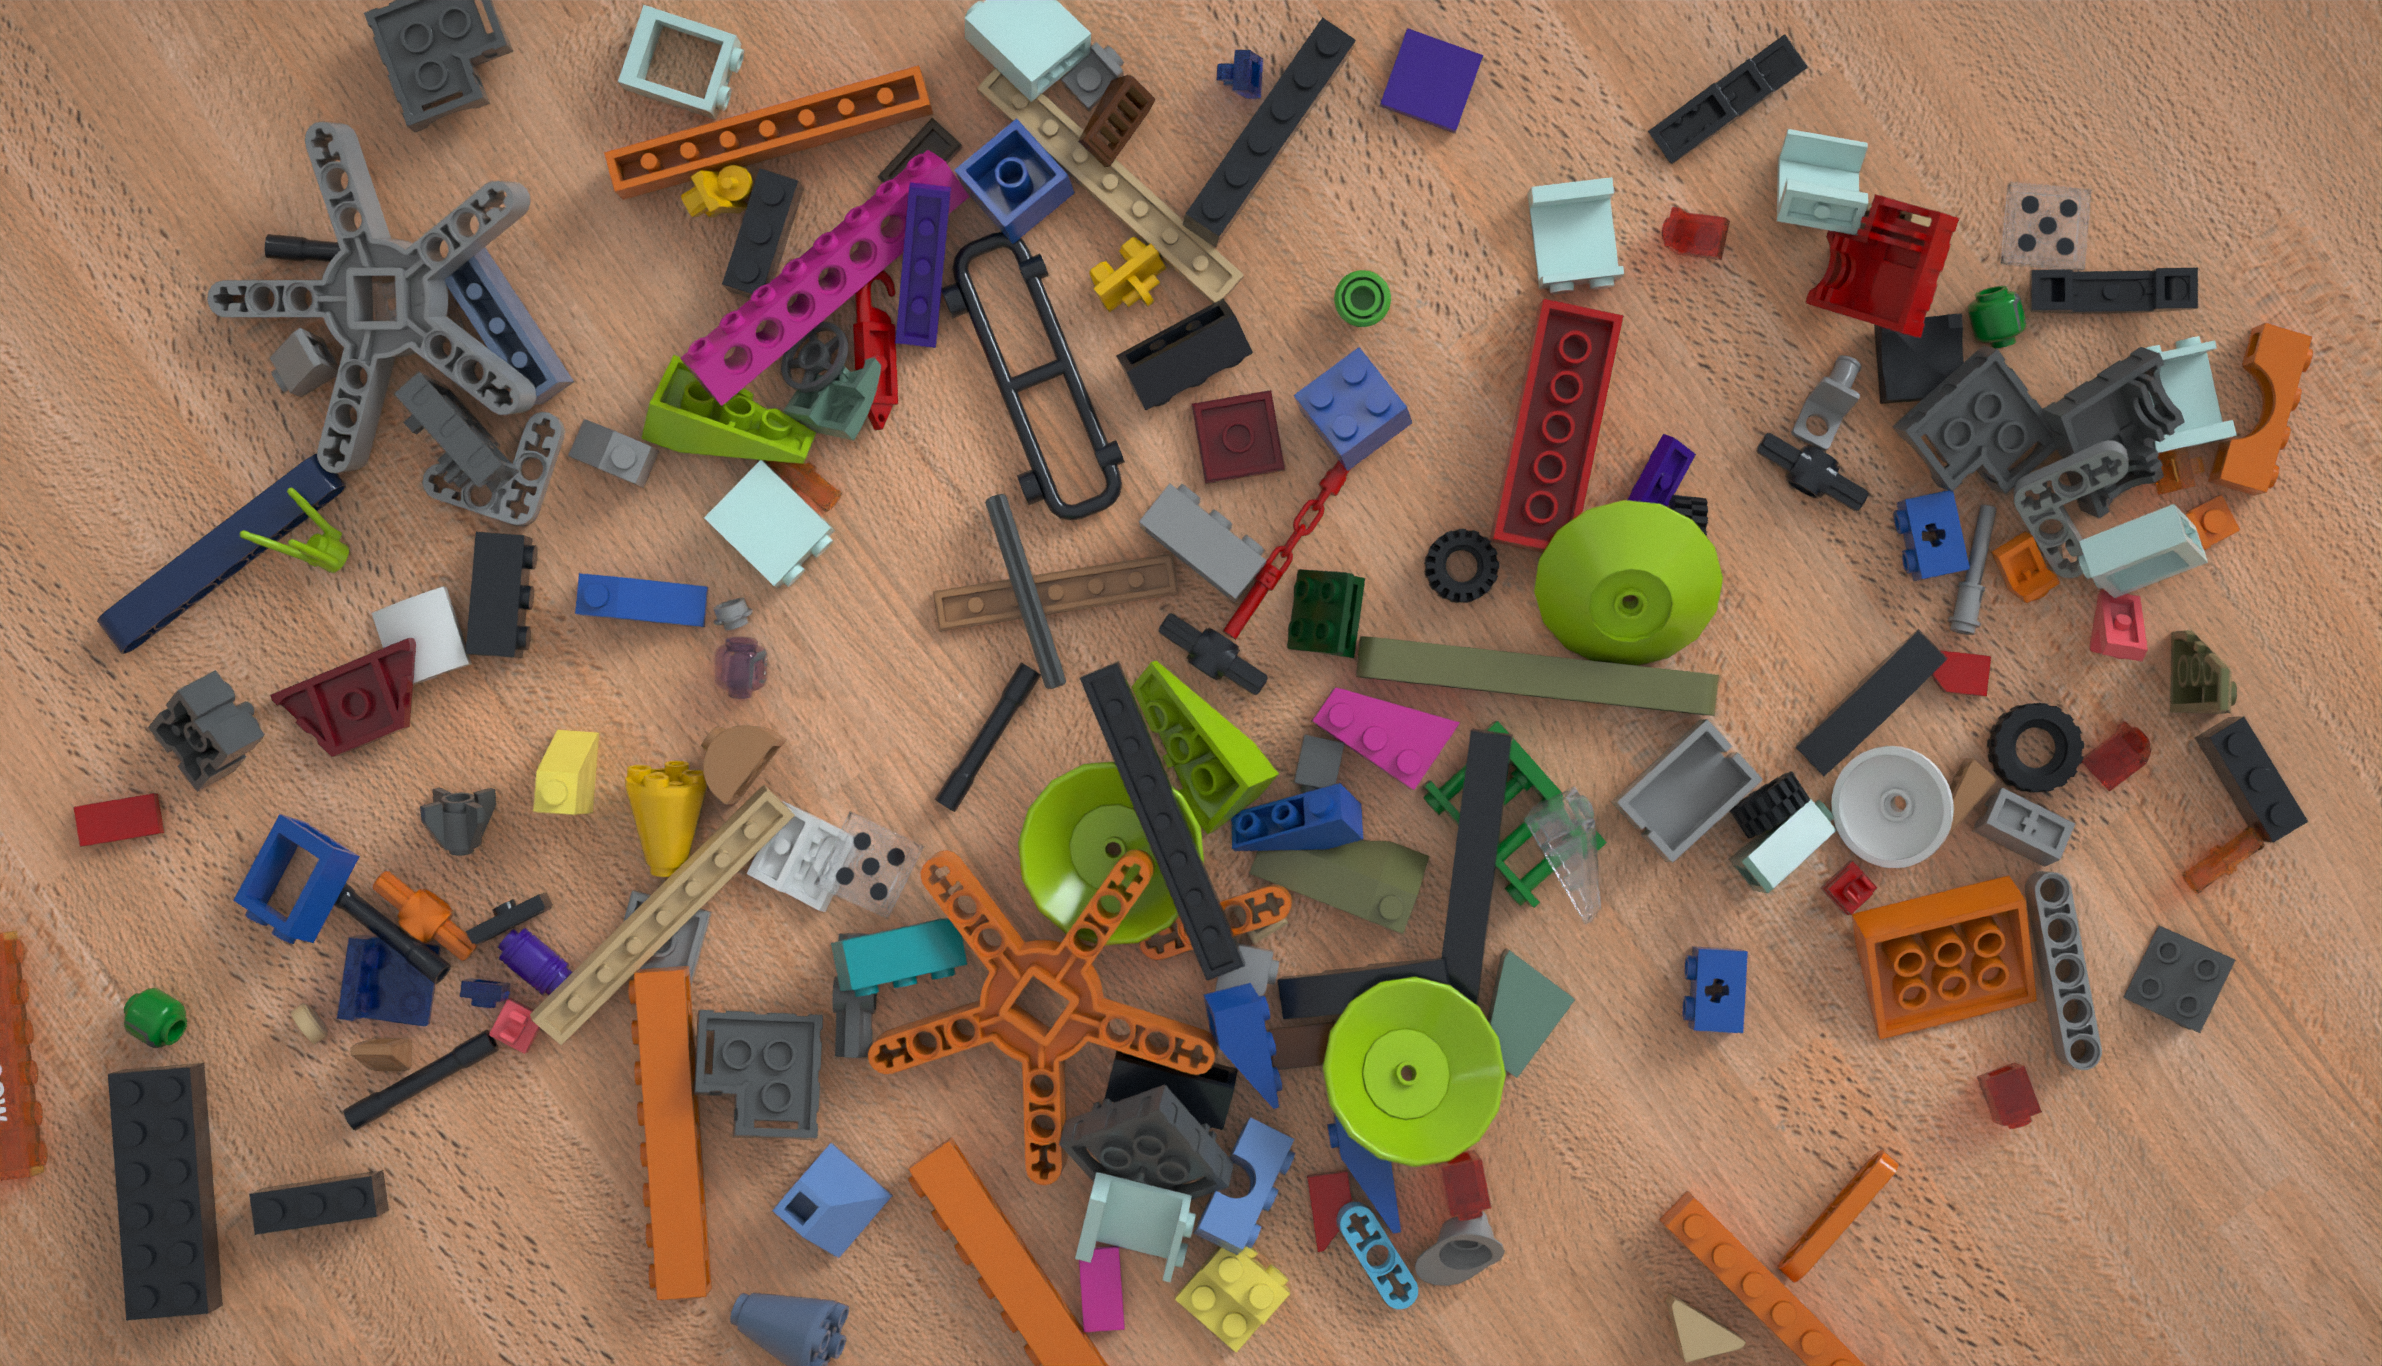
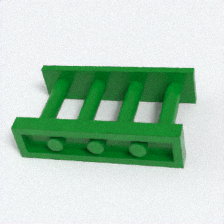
M1494 721L1485 729L1486 731L1509 734L1499 721ZM1513 738L1510 764L1515 770L1510 773L1512 778L1506 785L1504 806L1523 789L1527 792L1531 787L1542 800L1538 803L1539 808L1499 843L1496 869L1510 883L1504 889L1519 906L1527 902L1530 907L1535 908L1540 902L1531 893L1533 889L1577 850L1582 852L1587 848L1589 852L1596 853L1607 842ZM1466 765L1439 789L1430 780L1422 785L1428 792L1423 797L1428 805L1438 815L1445 811L1458 826L1460 812L1451 804L1450 800L1464 787ZM1560 818L1570 829L1565 833L1567 838L1525 876L1519 879L1504 861L1549 820L1554 822Z

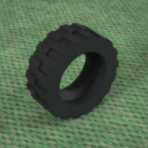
M2030 703L2010 708L2011 711L2008 713H2003L1998 718L1997 724L1993 725L1990 730L1992 733L1987 741V747H1989L1988 759L1993 764V771L2003 779L2005 784L2014 786L2016 790L2049 792L2053 791L2056 787L2064 786L2068 783L2067 780L2070 777L2075 776L2078 772L2076 769L2079 764H2082L2084 757L2082 756L2084 741L2081 740L2080 734L2082 732L2079 726L2075 725L2074 719L2069 714L2063 713L2062 709L2057 706H2049L2046 703ZM2034 727L2047 731L2055 743L2053 758L2048 764L2039 768L2026 766L2019 760L2016 753V742L2020 734Z

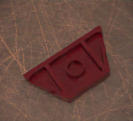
M404 639L273 693L270 697L277 706L282 705L297 719L295 723L306 733L312 734L317 739L318 745L331 757L343 755L410 727L416 654L415 639Z

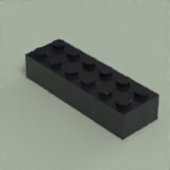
M204 1063L123 1069L109 1073L108 1084L126 1321L209 1314L223 1306L205 1065Z

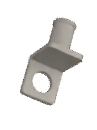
M1845 355L1838 356L1830 377H1824L1808 395L1791 431L1793 436L1822 451L1829 449L1843 417L1860 397L1858 392L1851 389L1861 369V364L1856 359ZM1811 416L1821 417L1827 424L1826 434L1816 436L1810 433L1806 426L1807 418Z

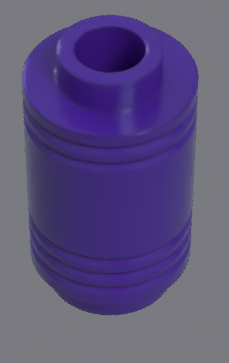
M526 928L519 933L515 929L511 930L498 946L502 951L499 960L503 961L507 967L535 988L536 991H539L542 996L546 993L550 995L572 973L568 969V962L560 958L559 955L535 935H532Z

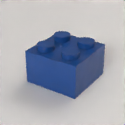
M1017 118L954 169L959 182L968 195L1012 244L1075 193L1067 173Z
M1360 347L1294 395L1300 412L1347 471L1412 424L1405 403Z

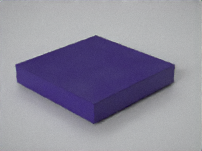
M1407 28L1380 102V107L1455 133L1483 55Z

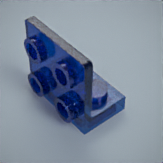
M368 935L349 937L337 1019L355 1021L361 1018L428 1026L431 1019L436 984L408 964L402 955L379 937ZM425 944L440 956L441 948L438 945Z

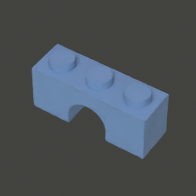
M1250 1117L1244 1124L1229 1156L1235 1164L1242 1167L1248 1174L1250 1180L1249 1192L1242 1198H1230L1215 1191L1210 1196L1193 1233L1236 1255L1243 1251L1245 1246L1251 1249L1262 1227L1256 1224L1262 1209L1268 1212L1277 1196L1278 1189L1274 1188L1273 1184L1279 1173L1284 1175L1287 1173L1295 1157V1152L1290 1151L1294 1139Z

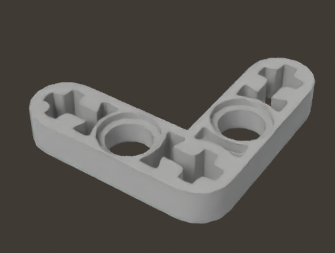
M547 412L536 413L529 418L513 461V465L519 472L496 493L492 492L491 500L485 506H476L472 502L470 495L473 487L476 486L472 480L462 488L461 501L456 500L460 494L458 491L443 488L441 493H438L439 486L434 484L433 481L435 476L442 477L444 473L441 475L435 470L439 464L429 467L423 475L422 483L424 490L434 499L515 526L530 525L536 520L540 512L565 437L564 424L558 417ZM550 420V427L555 430V434L553 437L546 436L542 448L550 450L548 457L537 451L528 450L530 443L538 447L541 435L535 432L537 425L544 426L546 421ZM530 458H537L543 465V473L537 480H526L522 475V465ZM462 473L453 482H456L464 473ZM519 482L529 488H537L535 496L529 492L526 493L524 504L529 506L528 513H520L518 519H515V511L510 509V504L512 501L519 502L523 490L515 489L516 483Z
M2110 440L2097 443L2020 478L2015 484V507L2050 566L2061 577L2075 578L2083 574L2078 560V556L2083 555L2079 542L2083 538L2063 505L2115 483L2126 475L2129 467L2128 453L2121 443ZM2108 456L2111 460H2116V465L2110 467L2107 463H2102V458ZM2086 464H2090L2091 471L2094 470L2095 476H2090V472ZM2067 471H2076L2083 477L2081 482L2074 486H2066L2059 481L2061 474ZM2051 480L2055 493H2052L2051 486L2047 487V481ZM2032 490L2034 494L2040 493V499L2033 500L2031 496L2026 497V491ZM2049 519H2056L2063 524L2062 529L2054 534L2043 532L2039 526L2042 522ZM2066 542V549L2072 557L2077 556V561L2070 562L2067 558L2063 559L2061 547L2063 543Z

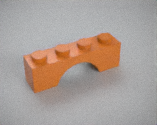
M2268 323L2252 328L2241 367L2249 372L2258 383L2263 402L2261 416L2256 426L2243 438L2219 443L2208 479L2209 483L2253 496L2267 493L2268 488L2271 489L2275 485L2279 474V466L2275 465L2279 450L2285 448L2290 436L2291 429L2287 426L2290 412L2297 408L2301 399L2302 389L2298 387L2301 374L2307 371L2313 357V350L2309 348L2312 336Z

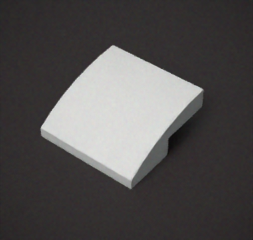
M443 586L371 613L383 648L407 638L415 639L416 654L413 685L472 664L469 654H466V644L447 587Z
M782 801L792 810L795 816L756 853L747 874L780 892L787 893L805 904L825 912L839 885L836 879L838 870L848 867L857 849L853 843L855 836Z

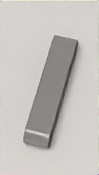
M2038 871L2027 879L2025 896L2054 1050L2057 1058L2063 1064L2078 1070H2088L2099 1063L2102 1056V1048L2072 888L2069 880L2064 875L2057 872ZM2051 879L2055 884L2056 892L2050 900L2045 901L2040 894V887L2045 880ZM2059 919L2063 925V933L2059 939L2053 941L2048 935V926L2053 920ZM2066 959L2071 966V972L2066 979L2060 981L2055 974V968L2061 960ZM2074 999L2078 1005V1013L2072 1020L2067 1021L2063 1015V1007L2069 1000ZM2081 1039L2086 1046V1052L2081 1059L2074 1061L2070 1054V1049L2075 1041Z

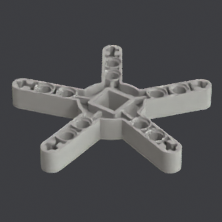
M317 122L311 125L306 132L305 145L340 251L328 264L322 280H223L211 286L208 291L207 300L212 312L221 317H323L331 334L344 346L317 451V458L322 468L330 473H342L359 470L366 465L370 456L395 357H404L417 353L487 408L499 415L529 411L536 401V390L531 381L446 317L448 291L444 280L525 215L530 206L528 190L517 182L491 181L475 192L416 242L411 243L402 239H392L354 130L349 125L343 123ZM344 171L348 176L346 189L341 184V177ZM357 211H359L362 219L359 228L354 223ZM474 215L479 222V228L475 234L470 229V221ZM443 240L448 245V254L445 259L440 253V245ZM372 276H395L397 321H373ZM270 290L273 292L275 298L272 307L268 301V295ZM308 290L312 295V304L310 305V307L307 305L305 300L306 292ZM233 295H245V303L234 302ZM446 337L452 345L449 356L446 355L443 349ZM477 362L483 367V377L481 380L475 374ZM362 368H364L367 373V382L365 385L361 382L360 379V371ZM352 406L354 407L357 413V421L355 424L352 422L350 418V410Z

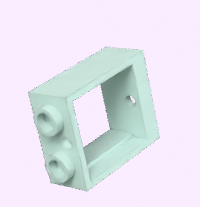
M643 5L618 82L627 91L716 120L719 110L725 111L728 106L732 89L727 86L732 72L738 73L744 58V49H741L742 44L734 34ZM663 26L722 45L704 99L645 80Z
M2175 504L2079 541L2083 555L2078 556V560L2087 579L2092 578L2098 589L2103 588L2113 598L2208 563L2196 526Z

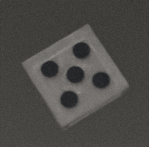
M2010 182L2007 185L2001 264L2083 271L2085 269L2092 189Z
M850 811L814 885L888 919L924 846Z

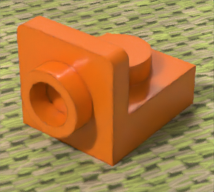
M2222 494L2183 513L2196 526L2204 551L2211 548V545L2240 531Z

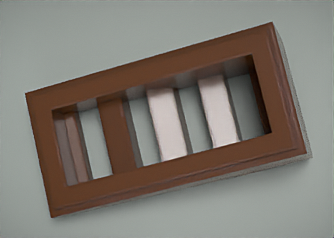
M1131 75L1111 80L1078 142L1104 167L1111 166L1149 113L1155 98ZM1116 107H1118L1125 115L1122 116L1116 110ZM1107 120L1116 128V131L1106 122ZM1098 132L1109 141L1108 146L1097 136Z

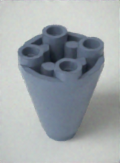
M742 1293L733 1306L730 1322L738 1326V1330L785 1366H828L831 1357L838 1359L845 1347L846 1336L842 1335L841 1331L848 1317L849 1306L827 1299L752 1293L751 1295Z

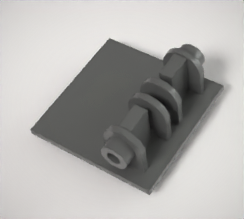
M2159 925L2124 998L2166 1017L2188 1030L2201 1033L2236 960Z

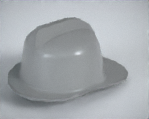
M1478 1211L1469 1216H1457L1445 1221L1441 1227L1437 1243L1425 1250L1417 1258L1415 1270L1417 1276L1424 1282L1433 1285L1449 1286L1459 1284L1501 1260L1505 1251L1503 1245L1494 1239L1492 1228L1488 1224L1487 1215L1482 1211Z

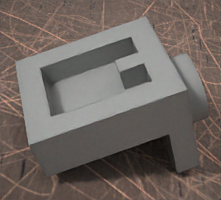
M1095 42L1090 47V54L1073 67L1061 79V83L1090 111L1100 102L1110 81L1124 76V71L1121 68L1124 62L1109 45L1103 49Z

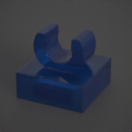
M1235 50L1234 64H1217L1216 80L1224 81L1223 85L1232 86V90L1245 99H1261L1263 58L1251 50Z

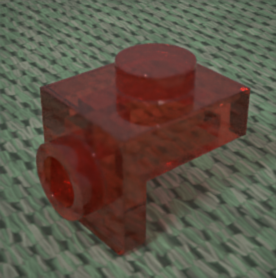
M1672 207L1670 217L1665 219L1662 227L1664 246L1676 255L1722 260L1730 221L1726 217L1687 213L1680 207Z
M2123 721L2117 726L2113 735L2084 756L2082 763L2110 792L2147 764L2152 751L2150 741L2142 730L2137 727L2132 728L2126 721Z

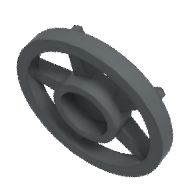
M821 322L784 353L781 372L785 382L794 390L807 394L824 388L837 375L840 376L842 374L840 371L846 362L849 349L845 333L833 323ZM831 331L837 336L824 344L819 341L817 333ZM809 338V342L800 350L798 358L793 359L799 346ZM839 347L837 357L832 365L830 363L832 354ZM803 368L805 370L802 383H797L793 380L791 369ZM823 370L827 371L822 377L814 381L818 373Z

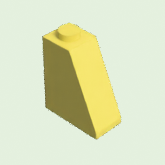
M570 730L556 731L536 772L533 812L571 815L593 813L599 733Z

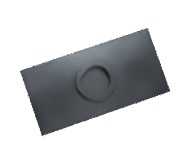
M547 893L538 894L518 905L512 899L492 909L495 917L467 930L466 933L472 944H481L551 909L553 904Z

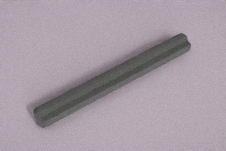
M1004 494L989 497L986 499L985 504L1044 686L1047 689L1063 686L1066 683V678L1008 499Z

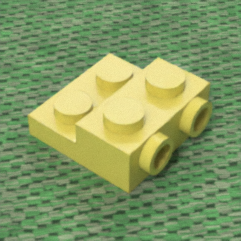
M1218 1246L1175 1296V1300L1237 1353L1261 1324L1264 1325L1290 1295V1290L1285 1285L1289 1279L1272 1264L1267 1269L1255 1259L1258 1252L1253 1247L1250 1249L1245 1246L1243 1251L1236 1255Z

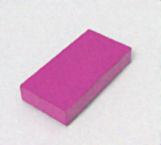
M1119 1247L1094 1248L1091 1263L1079 1260L1084 1332L1125 1330Z

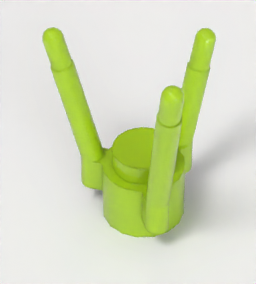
M294 488L287 490L288 495L324 532L322 535L319 533L314 534L307 544L290 539L288 546L243 530L240 532V537L303 560L314 567L319 566L329 573H335L340 570L349 555V547L339 541L342 532L332 527Z

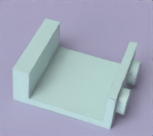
M1787 129L1778 158L1777 221L1858 235V228L1860 229L1862 224L1861 218L1862 216L1864 217L1868 206V193L1859 192V172L1868 143Z
M1612 177L1535 186L1529 190L1527 195L1539 289L1550 288V294H1563L1573 292L1574 285L1590 283V289L1592 290L1605 289L1615 286L1614 280H1619L1624 275L1623 266H1618L1610 201L1614 194Z
M2200 336L2176 341V349L2162 352L2160 345L2146 348L2161 354L2164 362L2160 369L2162 385L2170 400L2182 412L2185 421L2174 429V434L2171 436L2166 434L2163 441L2152 443L2158 454L2237 436L2233 420L2223 422L2207 355V352L2217 348L2215 340L2201 343Z
M1096 1172L1075 1259L1091 1263L1095 1244L1098 1241L1166 1258L1162 1281L1171 1282L1174 1267L1182 1268L1188 1244L1181 1242L1182 1237L1191 1238L1196 1214L1189 1212L1192 1196Z

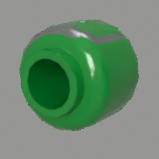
M2004 285L1990 287L1975 294L1976 299L1968 306V313L1976 340L1983 343H1991V347L1996 349L2016 343L2015 336L2021 334L2027 325L2021 298L2018 293L2008 291L2007 286Z
M150 988L141 993L134 994L124 1006L125 1030L152 1048H160L176 1043L186 1030L188 1021L184 1005L158 988Z

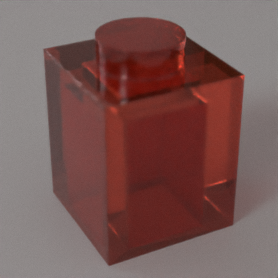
M2014 1062L1977 1076L1993 1122L2001 1126L2008 1125L2009 1129H2016L2031 1123V1116L2042 1112L2025 1066Z

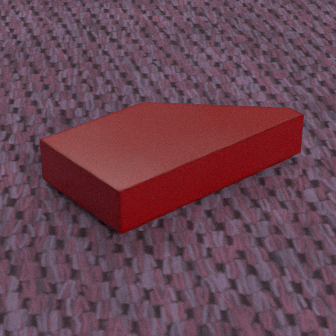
M1941 651L1947 657V660L1932 674V677L1943 692L1987 696L1991 656Z
M1347 1170L1307 1175L1318 1252H1323L1340 1231L1337 1226V1214L1345 1204L1352 1202Z

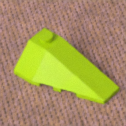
M673 355L649 403L641 439L680 453L804 464L815 439L816 432L777 408H764L753 401L754 394L745 388L721 406L706 392L682 362L681 357Z
M1157 660L1151 662L1132 685L1134 694L1151 731L1159 734L1167 754L1163 756L1168 768L1174 767L1183 789L1178 791L1185 797L1196 820L1207 834L1213 833L1258 799L1279 775L1251 739Z

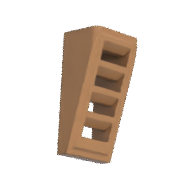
M1973 758L1964 759L1950 786L1954 813L1948 836L1996 783L1995 780L1997 778Z
M371 1038L354 1044L351 1047V1056L374 1071H408L412 1066V1040H409V1038Z

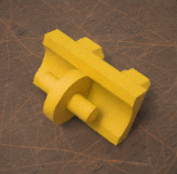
M730 165L724 167L720 172H697L691 176L695 187L680 195L692 217H699L704 213L710 218H714L721 213L740 214L747 208V203L743 199L750 194L753 181L747 169L742 166Z
M1132 237L1121 245L1119 250L1121 256L1126 261L1120 268L1114 271L1107 261L1098 263L1089 271V275L1095 285L1093 289L1109 313L1123 302L1129 308L1139 299L1147 307L1152 305L1154 300L1149 291L1160 284L1156 276L1166 269L1165 264L1159 257L1158 251L1151 243L1146 246L1136 237Z

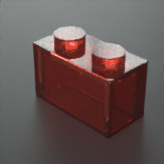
M1475 1150L1462 1152L1450 1161L1436 1163L1444 1205L1450 1216L1458 1215L1460 1221L1482 1217V1210L1491 1208L1482 1159Z

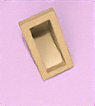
M1669 1293L1666 1303L1679 1355L1685 1363L1743 1348L1746 1341L1738 1333L1675 1295Z

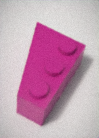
M1337 687L1333 688L1311 720L1312 723L1340 742L1345 743L1344 745L1411 790H1415L1460 724L1457 721Z

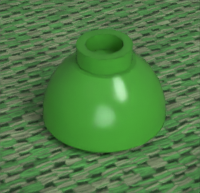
M1359 270L1349 273L1339 282L1334 294V303L1338 314L1345 322L1356 327H1368L1378 323L1385 317L1390 308L1391 293L1387 283L1378 274Z

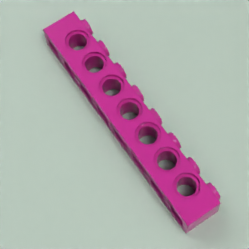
M930 150L913 157L901 173L892 180L882 183L877 188L875 194L863 205L851 209L846 214L844 221L832 231L819 236L815 240L813 247L800 258L788 262L784 266L782 273L769 284L757 288L751 295V299L737 311H732L725 315L718 327L706 337L694 341L690 345L688 352L680 359L706 392L723 406L903 253L910 182L951 187L949 214L970 196L943 159ZM887 216H890L887 225L881 228L882 221ZM859 242L857 250L849 254L851 247ZM828 268L826 276L818 280L820 273ZM797 294L796 301L792 305L787 306L789 299ZM767 320L765 327L756 333L758 325ZM735 347L734 353L729 358L724 359L726 352Z

